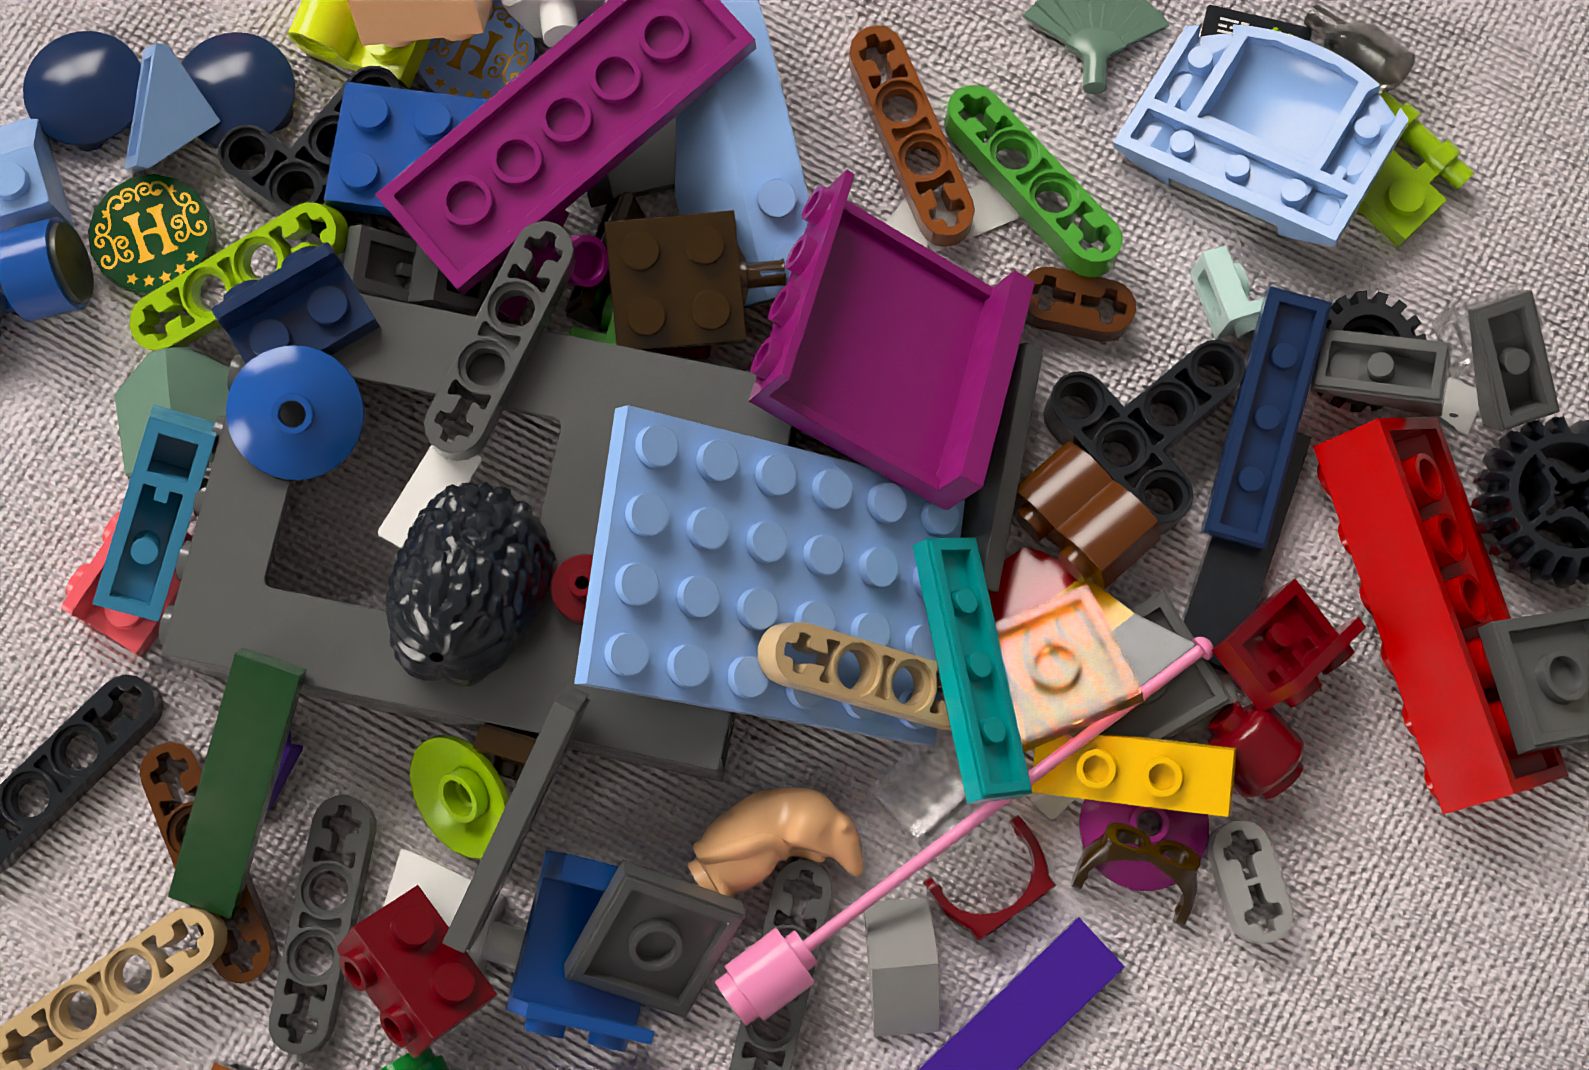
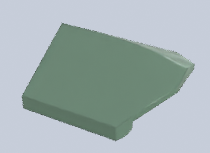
M186 346L164 348L147 354L114 394L124 470L128 478H131L153 404L216 422L219 416H226L229 394L227 386L229 367ZM212 452L210 454L208 463H212L214 460L215 454H213Z

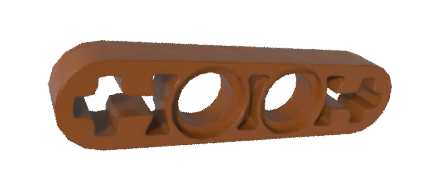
M879 25L866 27L857 32L851 41L849 66L853 79L920 232L925 239L934 245L944 247L956 245L963 241L971 231L975 212L973 199L902 40L895 31L888 27ZM875 47L880 55L887 54L886 73L889 80L881 85V73L876 62L873 59L866 60L867 49ZM902 96L914 103L917 112L908 121L895 122L886 117L882 106L888 99ZM921 148L928 149L939 158L940 166L929 175L915 174L909 170L905 162V158L910 152ZM942 186L941 198L948 211H960L957 213L955 226L948 227L943 219L932 220L935 217L937 201L932 191Z

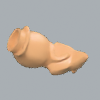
M783 787L759 791L750 794L733 805L707 827L701 839L693 846L697 858L687 864L700 887L732 898L737 893L744 892L761 884L774 871L779 861H786L790 856L817 863H822L826 857H831L853 876L857 877L863 873L860 835L851 816L837 808L830 798L820 790L798 787Z

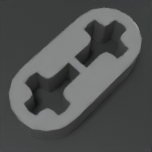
M1246 820L1231 821L1216 828L1209 837L1207 856L1231 928L1244 941L1253 944L1274 943L1283 938L1291 928L1293 910L1272 844L1266 832L1256 823ZM1232 832H1236L1240 841L1251 840L1254 845L1255 853L1246 856V864L1251 876L1249 879H1245L1238 860L1227 861L1224 856L1223 848L1232 844ZM1251 885H1254L1261 904H1273L1276 916L1270 917L1267 920L1268 931L1263 933L1259 924H1247L1244 912L1250 911L1253 908V900L1248 888Z

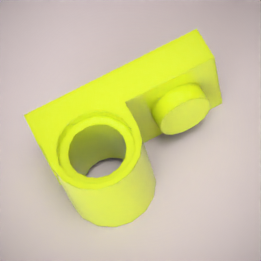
M302 0L287 33L288 37L307 56L353 71L369 65L381 66L390 70L397 77L400 86L408 89L412 85L431 39L416 40L403 47H388L385 44L362 46L347 0Z

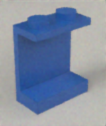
M546 850L506 1005V1010L527 1017L524 1030L563 1039L566 1026L589 1031L586 1043L621 1052H626L628 1040L652 1045L655 1031L636 1025L641 1003L565 979L564 963L619 866L568 853Z

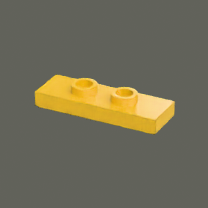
M1036 728L1038 746L1034 749L1033 767L1070 739L1052 730L1056 739L1044 743ZM1100 733L1031 786L1032 793L1229 817L1232 809L1237 748Z

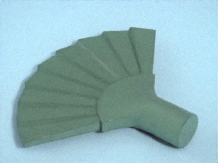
M1037 0L1022 16L1065 44V48L1081 58L1083 62V91L1088 94H1100L1106 91L1107 61L1111 57L1125 51V48L1169 27V23L1160 10L1155 9L1147 0Z

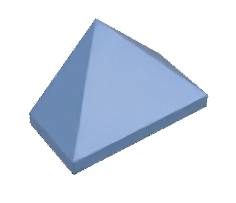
M156 42L143 51L124 170L137 173L149 169L221 122L169 45Z

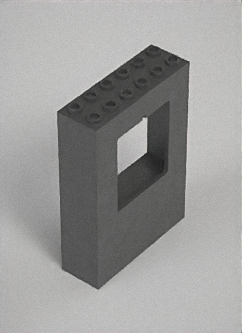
M361 294L380 327L331 356L344 365L356 381L435 396L475 317ZM501 322L505 326L512 328L522 327L519 325ZM543 331L504 410L554 420L561 424L539 519L546 529L547 537L550 541V549L555 553L556 560L553 562L551 580L545 597L537 606L536 617L531 623L522 645L509 655L506 662L499 669L491 672L480 682L471 687H458L447 683L444 679L423 681L408 675L395 659L394 649L390 646V629L386 611L269 587L268 576L293 484L290 481L280 480L281 478L269 475L247 461L231 438L227 417L219 416L212 430L216 432L211 450L215 456L209 479L203 478L199 492L195 493L193 510L198 519L192 542L186 541L183 544L177 559L176 575L181 582L174 605H169L165 609L159 626V641L161 644H164L161 655L197 673L228 679L234 654L241 648H246L307 669L301 695L478 731L480 725L484 726L486 723L536 739L554 701L565 686L569 684L589 694L588 699L590 701L567 750L722 782L737 713L574 684L583 625L570 622L559 612L551 596V581L556 569L568 558L581 554H594L615 408L630 405L790 447L794 446L797 428L748 402L757 375L751 372ZM240 354L234 356L229 367L227 378L229 391L236 376L246 365ZM482 354L476 357L470 364L468 370L469 379L477 385H492L503 376L505 362L498 355ZM461 388L455 394L462 396L465 403L472 404L474 401L480 406L487 407L488 403L473 399ZM287 401L283 404L280 415L285 424L297 427L304 422L306 412L299 402ZM584 583L579 589H585L589 584Z

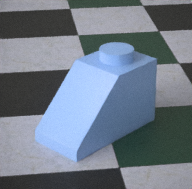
M28 117L0 126V231L52 217H59L74 228L49 137L42 132L39 120Z

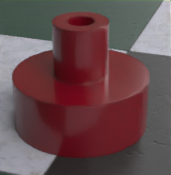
M590 554L576 555L565 560L556 569L551 581V596L555 606L567 620L578 625H583L589 585L585 589L579 588L584 583L589 584L593 561V555Z

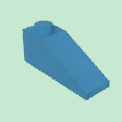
M153 404L92 603L93 605L159 622L179 552L182 548L194 509V497L199 492L215 441L216 432L212 431L215 422Z

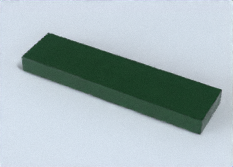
M241 648L234 654L168 893L169 898L230 919L239 910L307 669L246 648Z

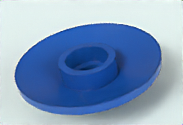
M293 345L277 347L263 352L242 368L228 394L226 417L234 444L253 466L278 478L302 480L323 475L337 467L348 457L356 446L362 431L364 407L359 387L344 365L321 350ZM287 401H297L304 407L306 417L300 426H289L281 419L280 411L283 404Z

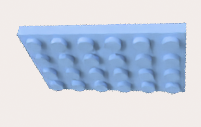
M630 405L615 408L574 684L904 743L935 746L937 728L786 687L769 680L761 671L757 659L758 645L762 635L770 627L779 623L801 622L810 623L937 661L912 545L926 538H960L965 499L946 511L864 465ZM786 643L784 648V655L793 659V664H815L818 654H806L796 651L792 648V643ZM849 651L840 657L837 672L841 683L848 689L856 684L860 675L858 660ZM903 667L895 673L893 679L894 695L902 704L911 698L914 684L911 674ZM937 691L934 701H941L942 691Z

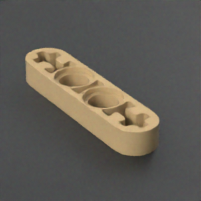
M779 623L770 627L761 637L757 657L761 671L769 680L779 685L940 730H951L945 701H934L937 691H943L937 661L810 623ZM786 643H792V648L796 651L806 654H818L815 664H793V659L784 655ZM847 651L854 654L860 666L859 678L856 684L849 689L841 683L837 673L840 657ZM902 667L908 670L914 682L911 698L904 704L897 700L893 692L895 673Z
M198 907L180 908L173 911L5 1022L0 1027V1070H52L214 963L222 955L227 944V929L224 920L218 914ZM185 924L188 927L201 925L204 934L197 940L199 950H182L169 957L162 949L173 947L187 937L188 930ZM134 955L144 957L152 970L151 982L142 993L131 991L125 985L123 979L124 966ZM80 991L89 994L94 999L97 1007L96 1018L93 1024L86 1030L76 1027L71 1022L68 1014L71 999ZM49 1028L57 1036L47 1038L33 1047L30 1051L31 1058L21 1059L18 1049L25 1043L24 1036L43 1033Z

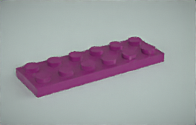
M608 0L375 195L463 296L505 261L517 236L525 227L535 222H551L756 50L755 38L720 0Z

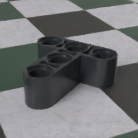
M369 65L360 68L346 81L402 89L397 77L390 70L381 66ZM345 83L291 148L255 125L234 127L222 137L218 146L220 164L243 195L275 218L296 206L289 205V201L293 194L302 189L314 190L311 198L306 202L327 205L324 201L331 164V158L327 157L331 148L334 147ZM257 154L265 155L262 164L257 168L242 170L244 162L251 156ZM338 210L346 219L347 224L360 223L380 230L372 214ZM311 219L312 231L303 238L310 243L321 245L323 243L320 239V233L327 228L326 223ZM346 247L344 251L340 255H338V258L342 264L344 263Z
M1221 340L1206 341L1188 353L1125 407L1094 375L1083 371L1070 372L1060 377L1053 386L1043 411L1044 423L1049 432L1062 446L1068 440L1079 446L1114 481L1138 498L1159 521L1160 535L1172 530L1191 508L1194 498L1193 488L1187 476L1166 453L1224 405L1243 380L1245 373L1244 358L1239 350L1229 342ZM1200 365L1215 367L1223 376L1224 386L1213 387L1205 384L1198 376L1197 367ZM1065 396L1080 397L1087 403L1090 415L1080 419L1070 417L1061 408L1060 399ZM1157 403L1168 405L1175 411L1178 424L1168 427L1160 425L1150 414L1149 406ZM1108 442L1122 444L1130 452L1132 463L1127 466L1113 465L1103 455L1102 445ZM1148 489H1160L1166 492L1173 501V512L1170 514L1154 512L1145 501V491Z

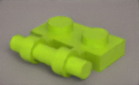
M1384 90L1380 96L1384 99L1394 116L1396 117L1401 108L1408 118V126L1400 138L1425 162L1415 170L1393 150L1357 210L1399 248L1447 201L1431 183L1440 175L1458 191L1475 172L1458 157L1462 152L1449 139L1444 143L1440 141L1418 120L1421 116L1418 110L1409 102L1402 105L1388 91Z

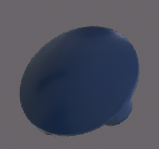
M78 31L63 35L42 48L27 69L23 83V99L27 113L31 119L39 120L42 132L48 137L61 143L74 145L81 151L97 150L105 141L121 133L132 122L141 63L128 45L109 34L97 31Z
M224 33L198 44L181 62L221 121L198 136L208 147L218 149L224 134L240 125H255L271 134L274 131L286 128L291 122L294 115L292 107L295 96L294 74L287 58L270 41L250 33Z

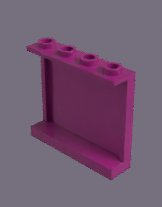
M847 169L828 188L823 185L818 186L809 197L803 209L802 219L808 223L804 235L796 241L787 257L785 268L791 271L787 285L778 293L770 308L768 319L774 322L770 337L763 342L753 359L751 373L757 375L748 402L947 511L983 488L1035 282L1014 270L992 287L847 201L855 176L853 172Z

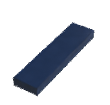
M1272 286L1266 289L1246 361L1244 377L1240 383L1202 524L1201 534L1260 550L1266 549L1332 302Z

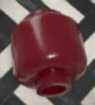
M1236 701L1224 707L1209 723V728L1213 734L1207 745L1237 748L1233 788L1241 796L1256 797L1262 795L1264 799L1274 798L1287 790L1303 772L1304 765L1300 761L1304 753V742L1274 707L1260 711L1257 710L1253 703L1243 707Z

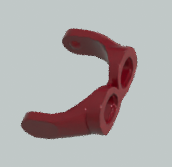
M1019 815L1011 819L1010 823L1014 833L1020 837L1029 850L1032 860V872L1026 891L1013 905L989 914L966 912L949 902L940 884H937L932 877L923 882L926 890L943 914L966 931H970L977 943L1057 886L1049 875L1046 858L1038 840Z

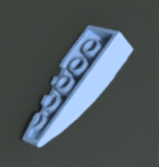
M720 0L755 38L757 49L675 117V200L679 215L734 210L737 244L745 257L746 263L781 260L782 258H784L786 263L792 247L804 235L808 222L802 219V212L809 197L780 78L759 0ZM785 268L783 272L761 273L760 275L786 273V283H788L791 271ZM785 286L748 289L744 308L773 302Z

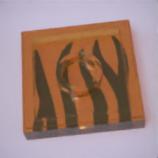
M1088 584L995 623L1024 753L1144 701L1143 692Z

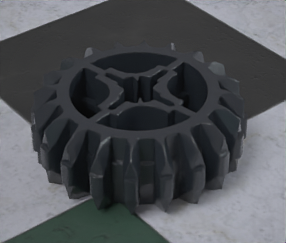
M1564 416L1553 417L1545 422V425L1539 419L1521 426L1520 432L1511 430L1499 439V448L1491 449L1483 457L1482 462L1487 467V470H1482L1476 474L1472 483L1485 493L1474 498L1470 508L1487 513L1488 519L1477 525L1476 532L1481 534L1493 532L1497 542L1490 547L1489 555L1498 556L1507 551L1512 556L1509 561L1508 572L1517 574L1529 566L1531 584L1541 585L1552 577L1556 588H1568L1574 585L1576 580L1581 584L1588 585L1589 420H1579L1571 425L1570 428ZM1547 458L1564 461L1578 469L1581 473L1566 471L1556 460L1550 463ZM1519 488L1526 499L1524 513L1519 500ZM1573 489L1574 493L1563 501L1566 507L1560 508L1547 516L1546 511L1556 504L1554 497L1561 496ZM1547 530L1553 532L1563 543L1570 541L1575 548L1554 544L1542 537L1538 531Z

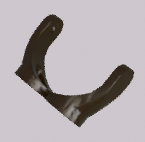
M1119 822L1109 824L1104 834L1092 841L1083 850L1072 877L1071 887L1081 890L1088 878L1089 871L1098 864L1121 860L1152 863L1167 874L1181 889L1183 894L1175 907L1173 923L1184 926L1196 898L1197 871L1200 867L1199 855L1192 848L1172 840H1160L1155 845H1152L1150 838L1136 827ZM1125 844H1134L1137 845L1139 848H1135Z

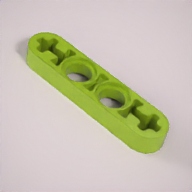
M310 202L296 205L140 299L134 305L130 314L129 326L133 338L140 346L147 350L157 351L164 348L188 346L221 326L212 311L207 309L201 300V287L207 278L214 275L219 277L225 285L226 293L241 282L253 279L259 281L260 279L255 276L251 267V258L259 247L268 245L274 250L278 259L276 269L278 270L281 268L284 259L294 251L306 246L318 247L320 245L303 242L292 248L285 240L298 241L310 234L312 231L311 219L326 223L327 228L320 233V239L322 243L329 242L338 256L344 251L347 244L349 229L346 219L340 211L329 205ZM185 308L189 315H191H179L165 325L167 334L155 333L154 326L161 321L158 312L176 313Z

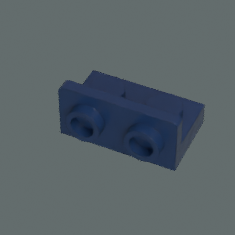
M329 242L323 243L318 247L306 246L294 251L284 259L280 269L259 281L253 279L235 285L224 295L223 301L211 309L218 323L228 333L245 364L263 352L282 346L311 347L331 356L380 327Z

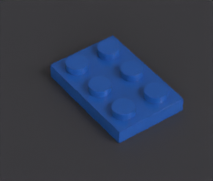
M345 82L324 201L327 205L337 210L393 217L375 194L488 100Z

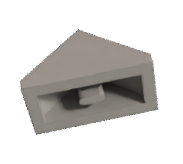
M929 898L878 901L864 911L874 1037L940 1032L939 959Z

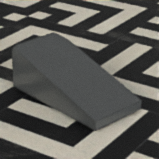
M1527 289L1468 309L1477 400L1483 426L1502 432L1560 412L1532 290Z
M1325 329L1310 389L1314 392L1403 411L1442 416L1451 364L1452 343Z

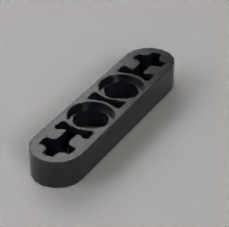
M126 674L112 678L0 784V810L7 820L22 828L19 834L14 830L3 829L0 832V874L10 868L156 726L162 716L164 707L162 695L156 686L147 680ZM124 692L134 696L142 693L143 695L137 701V705L142 711L136 719L123 715L109 727L120 734L115 741L109 732L93 724V720L97 716L104 721L111 722L121 713L123 705L118 699ZM85 733L90 734L98 745L97 758L86 769L75 770L67 761V746L76 736ZM40 780L49 789V803L39 815L27 817L18 806L19 792L30 781ZM0 818L1 828L7 823V821H5L2 818Z

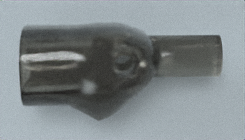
M1319 4L1314 5L1305 16V26L1324 37L1323 48L1334 52L1367 73L1380 85L1379 93H1385L1398 87L1406 79L1415 63V54L1392 39L1377 25L1363 22L1349 24Z

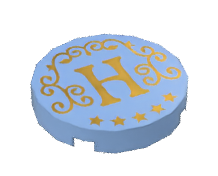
M493 0L484 33L475 34L461 41H450L444 37L431 39L418 71L425 85L432 93L489 100L536 61L538 56L534 37L507 12L501 0Z

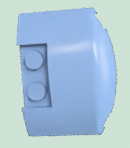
M1234 24L1233 34L1226 33L1199 37L1200 25L1185 26L1113 141L1114 149L1167 185L1174 180L1277 226L1278 235L1320 245L1336 246L1408 126V118L1400 108L1395 117L1384 99L1378 94L1380 85L1373 78L1348 60L1310 41L1270 29Z

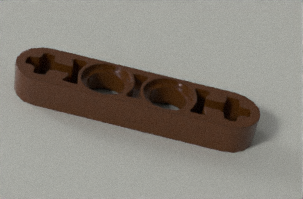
M167 742L158 744L148 751L141 763L140 778L174 868H176L183 843L180 835L181 828L186 819L190 817L194 801L181 804L170 812L169 804L181 803L182 800L177 788L173 784L160 782L159 776L168 770L166 760L170 757L174 761L187 763L188 770L180 774V782L185 794L195 797L205 761L200 753L191 747L180 743ZM250 873L239 910L231 919L219 916L225 923L237 920L248 912L250 921L238 923L237 926L245 942L259 943L260 952L251 957L254 968L248 970L244 964L233 965L231 963L230 954L238 950V942L233 930H227L225 949L222 955L212 963L219 976L228 982L240 984L260 981L269 975L276 965L278 957L277 941ZM199 925L197 927L202 936L204 934V931L201 925Z

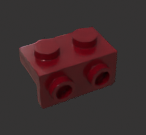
M1293 579L1278 588L1211 651L1257 710L1265 711L1284 700L1292 708L1308 699L1321 688L1323 684L1317 677L1321 672L1323 675L1330 673L1355 653L1350 643L1366 626L1357 616L1334 629L1298 581Z
M416 885L353 926L337 947V951L341 956L340 966L346 979L355 989L365 991L380 1011V1023L386 1035L398 1047H405L413 1058H417L426 1052L436 1040L489 1004L498 995L466 951L462 953L442 943L449 927L419 885Z

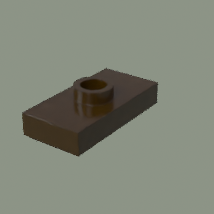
M485 723L484 726L480 725L473 749L483 753L493 763L492 765L500 776L518 781L537 739Z

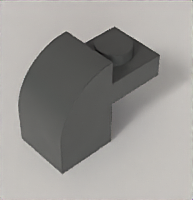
M365 225L349 227L343 266L360 294L464 315L478 314L492 286L494 270L462 296L413 239Z

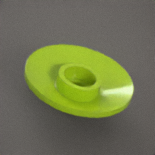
M453 735L434 736L419 745L411 760L410 783L415 803L427 826L444 845L462 856L481 859L509 800L506 788L491 762L483 753L473 749L471 743Z

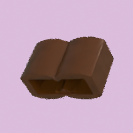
M1069 440L1018 485L1016 495L1018 510L1014 513L1017 522L1034 540L1040 542L1042 539L1047 538L1062 550L1058 554L1060 562L1081 583H1085L1090 579L1105 590L1161 540L1159 521L1150 510L1130 491L1114 481L1089 454Z

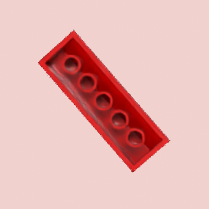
M1438 417L1377 418L1313 446L1319 462L1317 474L1320 484L1325 492L1331 496L1340 521L1338 526L1340 541L1344 549L1352 556L1361 581L1359 586L1361 601L1366 610L1373 615L1382 640L1381 657L1389 673L1395 677L1404 703L1402 708L1404 723L1408 731L1418 742L1426 765L1424 769L1426 785L1432 796L1438 800L1442 813L1447 814L1510 796L1569 776L1559 747L1519 755L1517 753L1478 628L1493 621L1511 619L1481 534L1476 532L1477 523Z

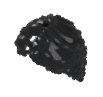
M487 482L480 483L479 485L474 483H461L459 486L451 484L436 494L428 502L426 508L419 511L417 518L412 523V527H409L407 539L398 551L397 560L393 565L394 569L388 580L390 589L386 594V616L390 629V646L394 649L395 659L408 675L423 681L444 679L447 683L454 686L471 687L483 680L491 672L499 669L506 662L509 655L522 645L525 635L536 617L537 606L545 597L551 580L553 562L556 560L555 553L550 549V541L547 537L546 529L541 524L539 518L532 514L531 506L524 501H516L510 489L504 486L493 488Z

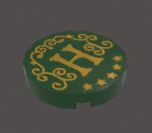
M156 174L130 178L109 190L94 209L88 229L90 254L102 274L125 291L134 292L135 295L143 297L208 259L210 252L213 255L217 242L214 217L198 193L176 178Z

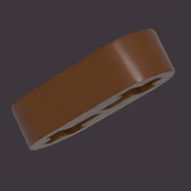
M1040 267L1026 275L1027 278L1035 282L1032 294H1038L1042 285L1050 286L1053 288V298L1072 303L1056 301L1053 302L1050 310H1042L1038 308V298L1031 296L1025 321L1038 329L1094 341L1110 342L1120 338L1128 330L1135 316L1136 300L1132 292L1118 281L1102 277H1085L1076 274L1074 271L1056 267ZM1102 298H1107L1113 301V310L1117 313H1122V315H1114L1111 323L1107 324L1099 321V311L1080 305L1098 307Z

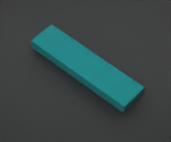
M926 538L912 545L966 802L967 804L1008 800L1033 794L977 539Z

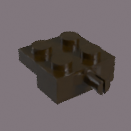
M734 210L605 222L616 345L648 351L746 343L744 306L748 289L787 285L786 273L760 275L761 273L785 271L784 258L781 260L746 263L745 257L737 244Z

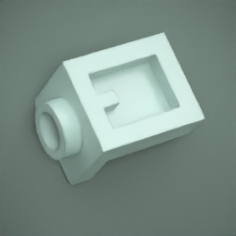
M1226 245L1203 252L1192 268L1190 275L1215 340L1236 334L1239 341L1253 338L1263 298L1248 302L1247 298L1249 297L1250 288L1246 272L1239 262L1233 263Z

